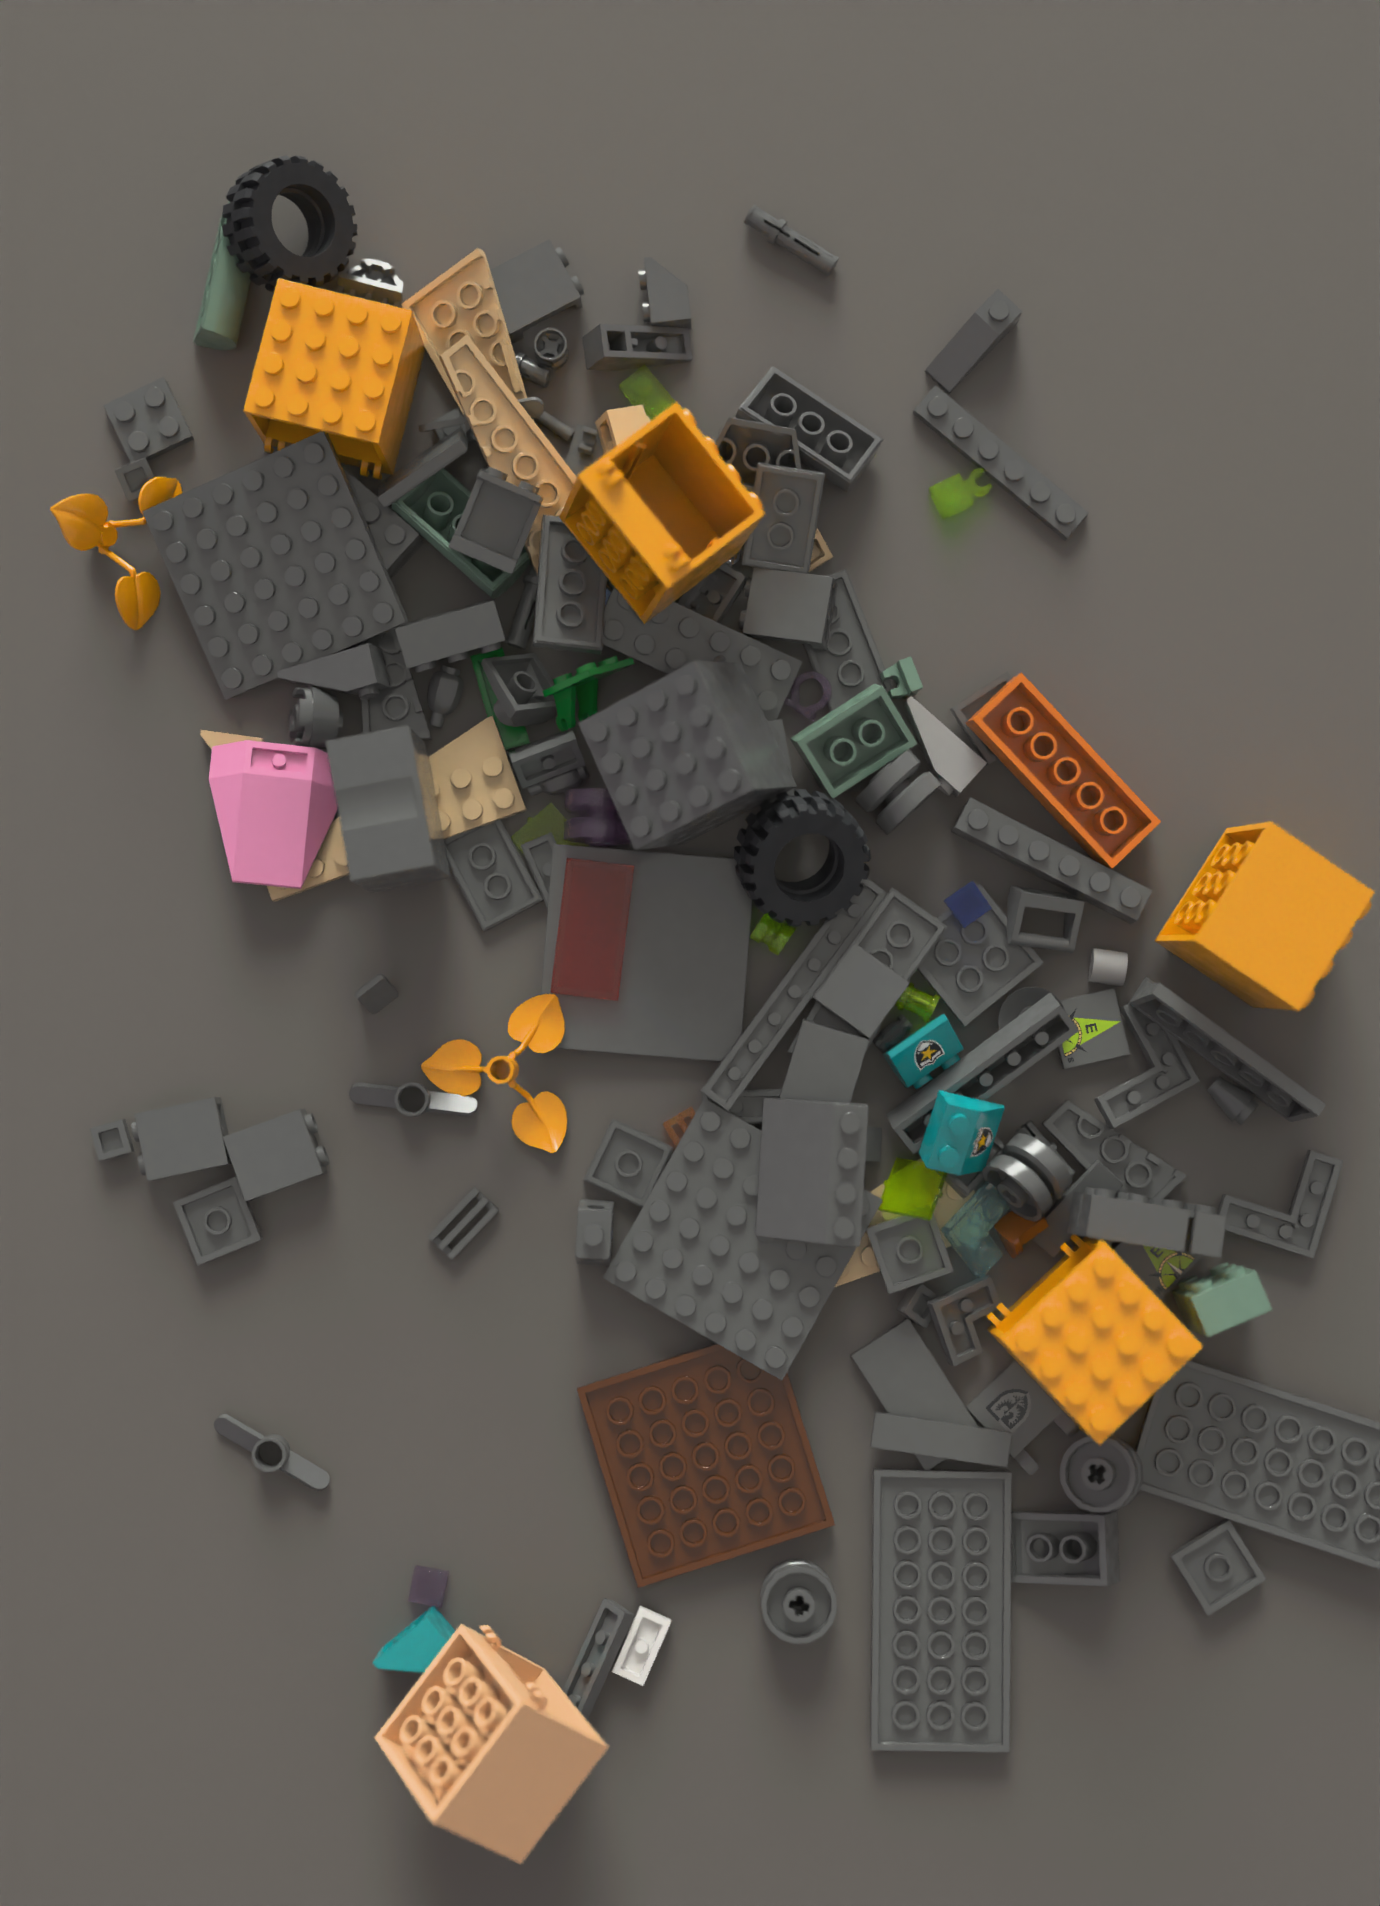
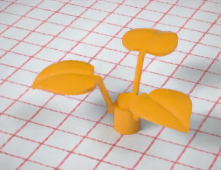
M154 477L147 481L141 488L138 497L140 512L142 513L144 510L182 494L180 482L176 478ZM94 494L74 495L53 505L50 510L58 521L64 538L71 547L80 551L98 547L100 554H105L129 572L130 576H123L117 581L115 601L125 624L132 630L140 629L158 607L160 586L157 579L151 573L140 572L137 574L134 567L110 551L109 547L117 541V527L144 525L147 523L145 517L106 522L108 508L102 498Z
M542 994L532 997L513 1011L508 1022V1033L511 1038L522 1043L517 1049L510 1052L508 1056H496L489 1061L487 1066H480L482 1054L478 1047L470 1041L457 1039L442 1045L431 1057L421 1064V1069L427 1078L447 1093L467 1096L477 1092L482 1084L480 1073H487L490 1080L495 1083H508L511 1088H514L527 1100V1102L519 1104L512 1115V1129L516 1136L525 1144L550 1153H554L560 1148L567 1131V1112L561 1099L548 1091L539 1093L533 1099L531 1094L515 1081L519 1074V1066L515 1059L527 1046L536 1053H547L558 1047L563 1040L565 1020L559 999L555 994Z

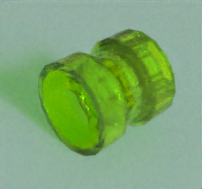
M765 913L749 938L757 943L763 942L768 946L770 952L778 956L796 928L789 926L787 923H778Z

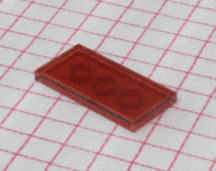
M567 858L550 993L618 1001L634 866Z

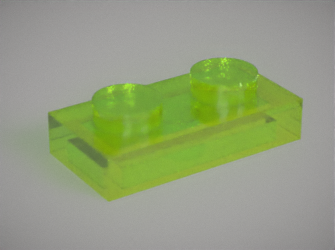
M645 364L619 384V389L633 406L643 405L645 414L650 420H653L676 403Z

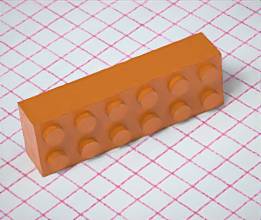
M1022 672L1005 684L965 723L1094 861L1113 869L1161 823L1155 814Z

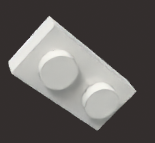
M640 1605L614 1663L612 1672L644 1686L671 1624V1619Z

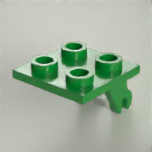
M613 656L598 662L599 667L596 666L595 662H591L576 668L577 673H575V676L572 673H567L553 679L554 686L542 692L544 697L554 695L558 713L556 717L558 728L561 731H566L568 728L575 727L576 693L580 707L578 711L580 722L597 713L598 680L633 665V659L629 658L618 661L617 656Z

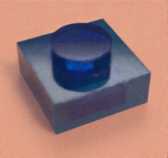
M973 880L944 900V903L962 928H965L992 909Z

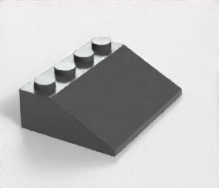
M764 1098L756 1236L830 1245L860 1246L869 1108L867 1104Z

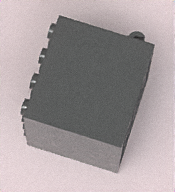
M723 655L715 657L714 662L694 660L578 723L635 850L683 845L758 807L766 799L770 801L776 797V794L787 792L797 787L741 663L723 662L726 660Z

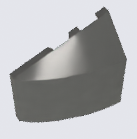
M729 417L715 442L719 450L718 455L726 465L730 464L737 470L741 483L748 492H753L758 462L802 469L797 433L794 428Z

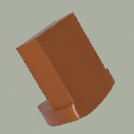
M1013 1211L992 1223L1001 1242L1013 1259L1023 1252L1022 1246L1049 1227L1044 1216L1035 1222L1026 1220Z

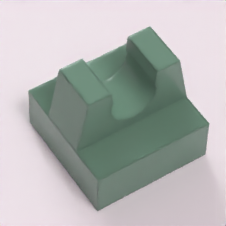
M911 656L899 660L880 674L882 681L891 678L897 683V688H893L887 693L890 699H906L916 695L923 688Z

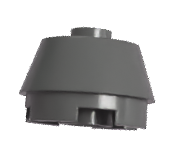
M311 685L307 688L295 687L292 696L293 698H298L297 705H294L293 710L289 711V737L295 738L292 745L314 747L317 749L325 748L326 741L337 739L338 731L342 730L343 713L339 711L338 698Z

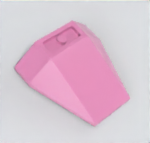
M250 740L213 746L209 784L232 882L301 889L338 811L328 753L314 747Z

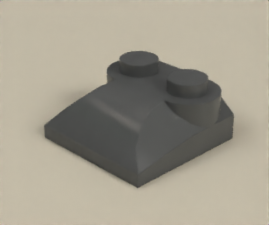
M536 653L484 658L482 660V667L498 699L494 704V712L501 723L513 727L545 723L558 715L554 695L548 697L543 695L542 691L554 686V682Z

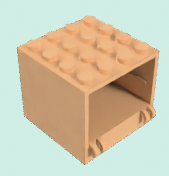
M461 1624L376 1735L375 1739L434 1824L518 1863H522L609 1747L545 1668L502 1646L501 1640L489 1626H480V1629L486 1634L485 1637Z

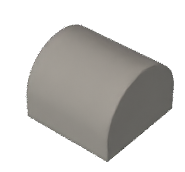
M1092 948L1088 982L1123 986L1128 966L1127 952Z

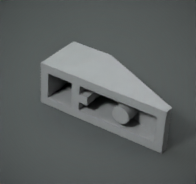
M910 696L904 708L929 770L942 783L938 788L948 796L952 793L957 797L983 769L987 762L917 700Z

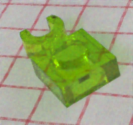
M983 468L973 470L965 481H963L960 473L929 487L928 491L943 520L973 506L974 501L971 495L984 496L992 489L991 483L984 487H980L975 483V479L984 474Z

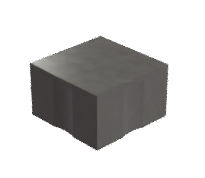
M410 725L326 741L350 881L357 885H362L365 890L374 893L451 878L427 745Z

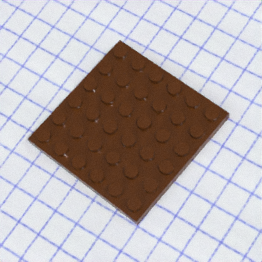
M716 1343L577 1387L638 1588L835 1525L788 1373H786L783 1380H780Z

